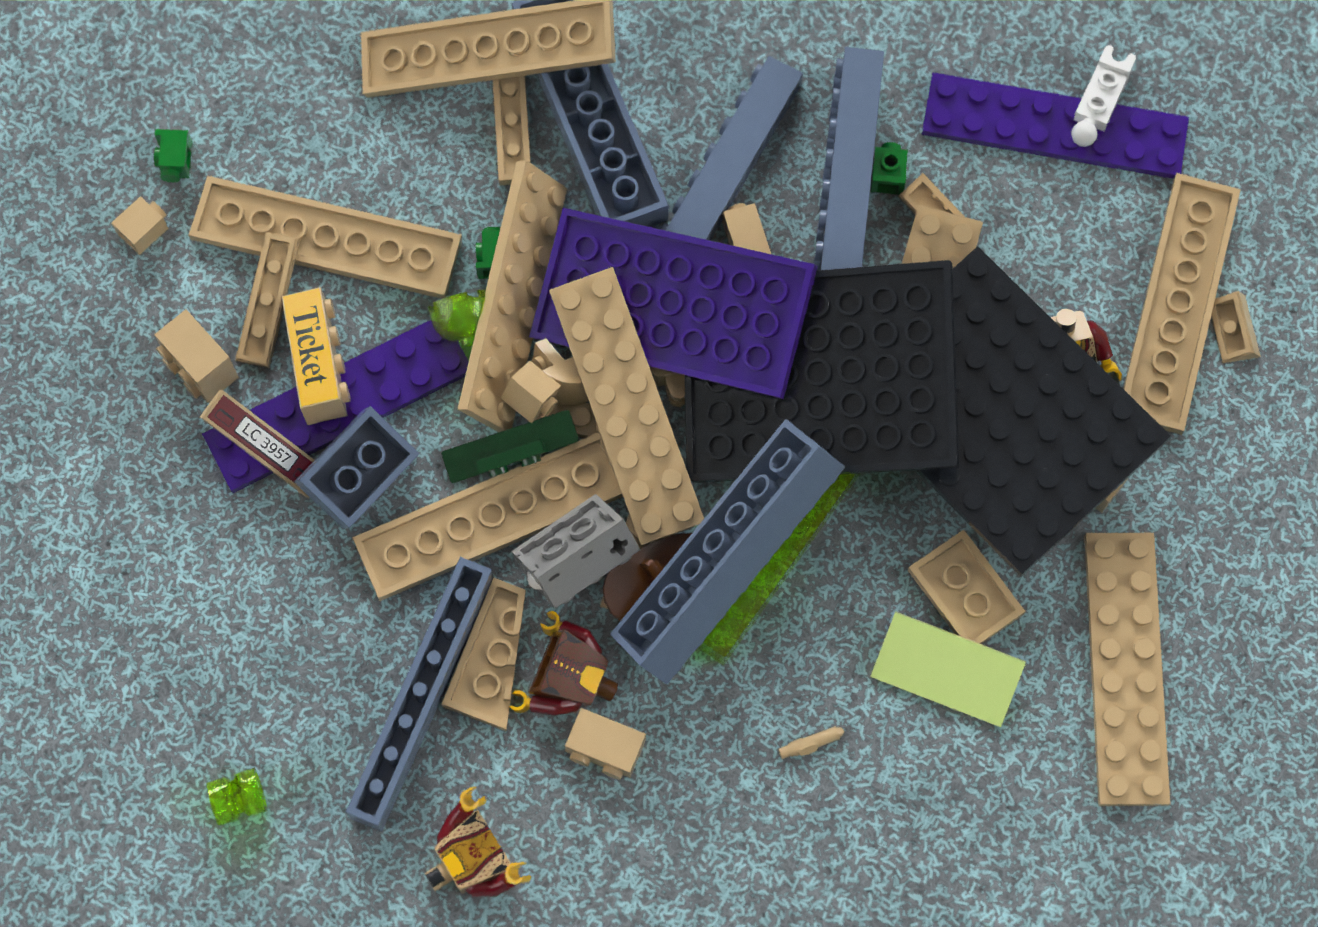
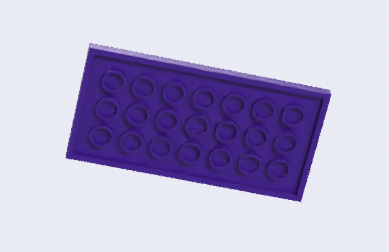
M562 208L530 338L536 340L546 338L550 343L569 347L549 290L613 267L649 367L784 399L818 268L817 265Z

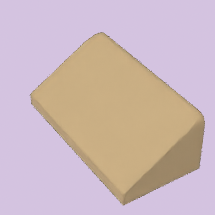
M1237 291L1216 298L1211 318L1222 363L1261 357L1246 296Z

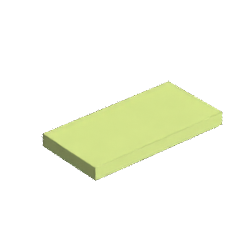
M895 611L870 677L1001 727L1026 661Z

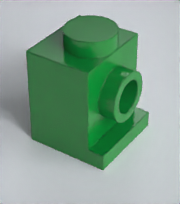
M155 129L154 136L159 147H155L154 165L159 167L161 171L160 179L165 182L174 183L179 182L180 178H189L193 142L188 130Z
M886 142L881 147H875L870 192L900 195L904 191L908 150L901 149V145L894 142ZM885 163L896 164V165L893 166V167H889V166H887Z
M499 227L484 228L482 231V242L476 243V272L478 279H489L500 232Z

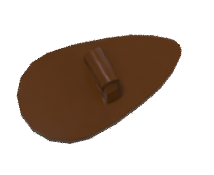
M692 533L675 534L649 543L640 548V551L632 555L626 563L618 565L606 574L602 587L603 599L609 612L619 621L623 619Z

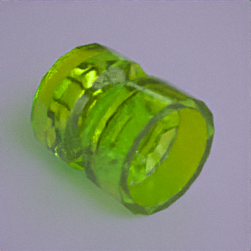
M255 768L235 773L233 780L222 777L206 782L211 808L219 826L238 821L240 814L243 813L251 817L268 811L261 781Z

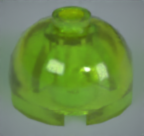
M477 290L478 297L468 296L467 292L437 300L433 302V306H428L430 320L435 331L442 338L450 342H461L462 347L473 346L478 321L484 307L486 290Z

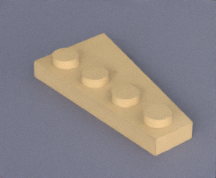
M493 578L442 701V707L507 731L526 594L525 589Z

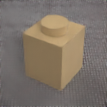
M141 196L112 222L116 233L139 255L168 229L164 220L167 215L162 208L154 201L148 204Z
M529 361L510 378L501 399L529 422L533 423L541 414L546 417L558 403L555 396L561 385Z

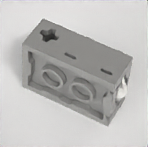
M595 494L511 552L526 575L530 587L538 590L556 609L561 604L571 601L577 593L587 586L600 581L603 575L618 565L626 563L632 555L640 551V548L624 519Z

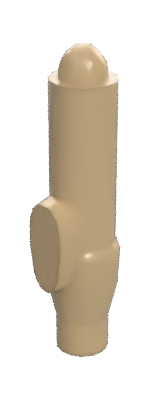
M834 726L805 738L794 740L786 746L778 748L781 759L814 753L818 750V747L839 740L844 734V729Z

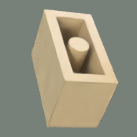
M581 708L565 744V751L571 754L569 757L571 761L586 767L592 762L602 766L601 772L605 775L621 780L623 775L631 777L646 741V734Z

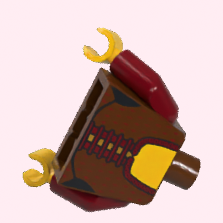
M555 611L547 612V616L550 619L556 620V623L549 627L540 623L543 632L551 636L529 690V693L534 696L530 698L523 691L516 690L512 694L518 697L522 696L524 702L520 707H509L517 713H524L530 709L533 713L558 716L576 713L581 707L590 706L595 696L611 701L617 692L618 683L604 677L608 659L602 655V649L588 629L567 620L561 622L559 615Z

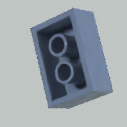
M369 406L357 415L294 483L342 529H347L360 518L420 453Z

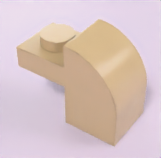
M546 338L536 342L531 362L561 385L555 396V399L558 400L557 404L579 405L589 401L574 358L571 357L564 360Z

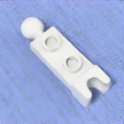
M1110 45L1105 47L1073 119L1078 122L1071 132L1072 139L1077 145L1083 147L1090 146L1097 139V129L1105 131L1120 95L1131 75L1136 60L1134 54H1129L1126 60L1119 62L1112 58L1113 47Z

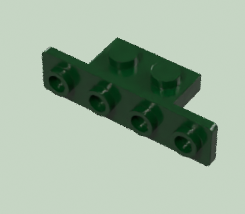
M564 410L537 419L533 423L528 422L444 450L441 455L450 482L456 483L488 472L489 478L509 472L507 465L519 461L522 467L540 462V454L579 441V437L570 411Z

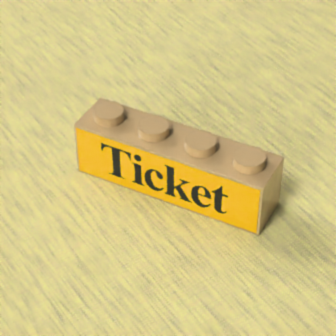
M321 287L281 296L300 409L307 424L311 425L348 416L345 403L350 402L351 398L347 383L341 382L340 374H344L346 371L341 353L336 354L335 346H339L341 343L337 327L331 326L330 319L336 318L332 299H325Z

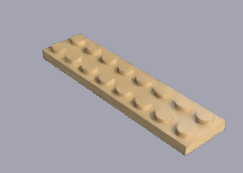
M574 0L361 32L363 94L370 98L616 63L613 0Z
M527 160L516 161L457 409L497 432L510 429L513 426L516 410L504 402L501 396L510 378L528 361L533 339L529 336L567 192L565 186Z
M1176 173L1173 180L1123 389L1166 431L1182 435L1186 426L1241 189Z
M207 176L189 232V237L193 241L257 256L261 254L266 231L295 237L300 240L295 260L296 265L441 299H446L462 243L461 234L212 176Z
M611 267L550 289L549 292L641 546L699 526L704 516L614 268Z
M598 432L540 457V462L525 467H516L507 473L495 476L352 537L379 601L454 570L460 557L473 562L536 535L595 494L606 504L622 498L623 494L601 433Z
M1086 533L1084 540L1098 806H1169L1170 789L1154 533Z

